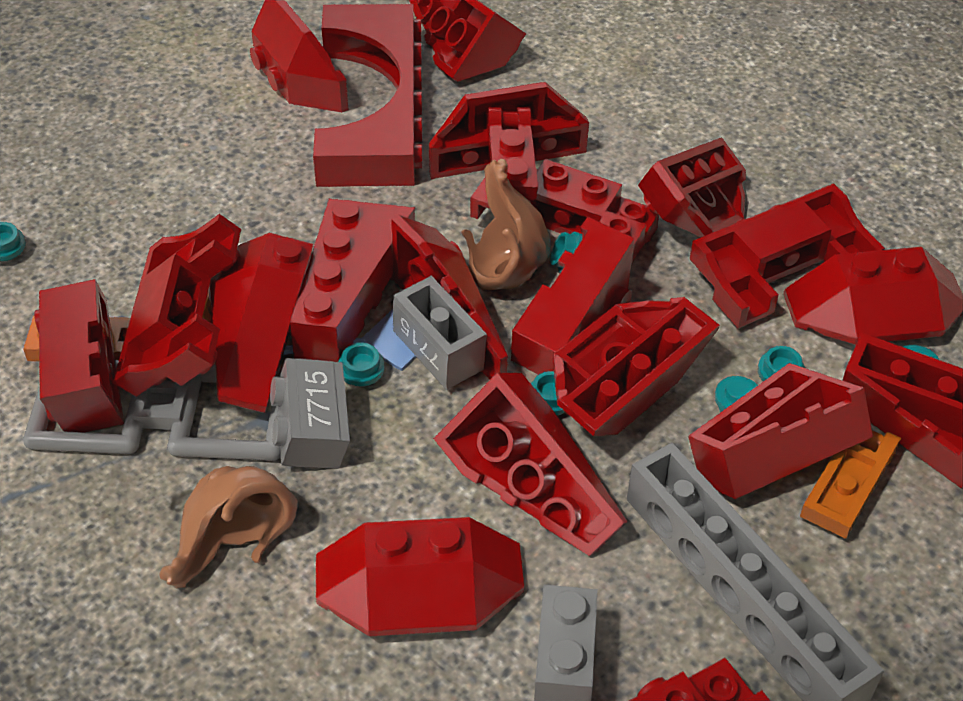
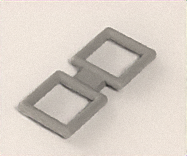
M215 364L207 373L203 375L198 374L182 386L174 381L165 380L158 386H151L137 397L132 395L122 434L46 431L49 418L45 406L40 400L39 386L23 437L25 447L31 450L132 454L139 447L143 429L171 430L167 449L173 456L270 461L278 460L281 457L280 446H274L272 440L273 423L275 417L278 416V406H271L265 441L189 437L201 382L217 383ZM279 367L276 377H280L283 367Z

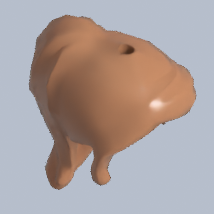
M504 159L492 160L484 169L488 205L495 218L483 230L482 237L477 244H475L470 230L464 229L461 231L469 249L470 273L475 283L482 290L513 289L527 282L535 270L546 262L550 253V236L542 215L510 184L507 178L508 164Z
M225 466L212 470L199 480L184 505L180 528L179 552L171 564L162 567L159 573L160 578L176 589L185 588L186 584L202 572L214 559L221 543L243 545L251 541H259L258 546L251 555L252 560L255 563H259L262 553L269 544L292 526L296 516L298 500L275 475L258 467L245 466L235 468Z

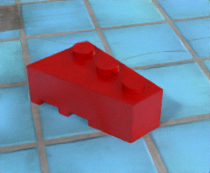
M587 216L580 227V230L583 232L582 241L574 253L565 250L558 260V264L564 267L551 288L542 284L513 328L511 361L538 375L543 372L553 371L552 358L555 352L614 305L629 303L632 291L628 289L635 238Z
M96 279L40 290L39 309L35 310L34 316L39 333L40 400L45 406L49 420L51 422L56 421L64 432L80 433L124 424L119 386L113 383L117 368L108 304Z
M861 332L845 369L842 381L864 388L870 422L884 433L889 432L900 437V444L962 489L963 368Z
M788 363L691 433L688 438L697 470L718 492L737 499L872 438L873 433L863 387Z

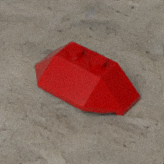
M265 0L251 31L253 47L250 48V56L257 70L262 69L272 89L279 91L289 104L341 113L348 111L347 80L342 72L333 66L328 53L285 0Z
M546 82L465 94L429 143V175L431 179L477 172L484 170L487 164H490L487 129L488 107H501V111H517V107H530L535 161L586 153L589 121L584 114ZM502 128V130L516 129V128Z
M722 137L657 161L638 184L644 193V201L652 212L660 215L664 221L699 237L744 219L745 193L742 182L746 180V169Z
M923 247L835 254L785 288L783 294L795 327L804 330L811 328L824 336L855 345L861 332L887 342L941 337L963 315V293L954 274Z
M685 297L671 298L669 302L650 300L616 304L553 354L552 362L557 405L593 436L618 435L680 381L716 334L720 325Z
M470 517L366 522L316 554V604L325 610H331L340 619L367 636L477 630L499 613L512 599L515 600L524 593L520 543Z

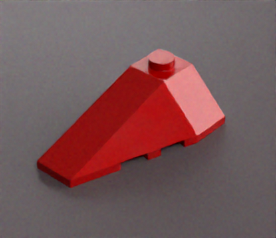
M496 373L433 438L463 476L476 484L481 483L500 495L502 501L512 507H519L539 520L541 526L588 556L594 555L628 522L552 408L522 373Z

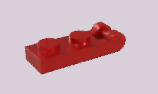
M488 107L487 129L490 163L492 160H506L508 164L507 178L510 184L527 200H537L538 181L530 107H517V111H501V107ZM502 128H516V129L502 130Z

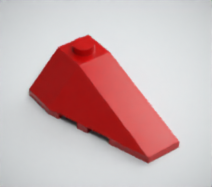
M409 0L410 4H413L416 19H421V23L426 31L424 35L425 41L433 48L435 54L432 58L435 65L457 82L506 66L512 55L517 52L521 41L526 35L524 31L479 0Z
M401 215L391 218L394 282L404 290L432 276L487 334L484 370L482 372L489 380L496 373H507V352L459 246L453 241H448L436 228Z
M269 232L238 245L239 257L235 264L228 271H220L211 278L209 285V301H211L212 308L211 323L220 329L215 349L218 352L215 361L218 401L265 413L270 399L271 382L273 377L277 376L291 331L290 321L314 244Z

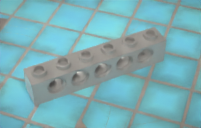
M673 443L632 464L627 501L802 701H871L884 670Z

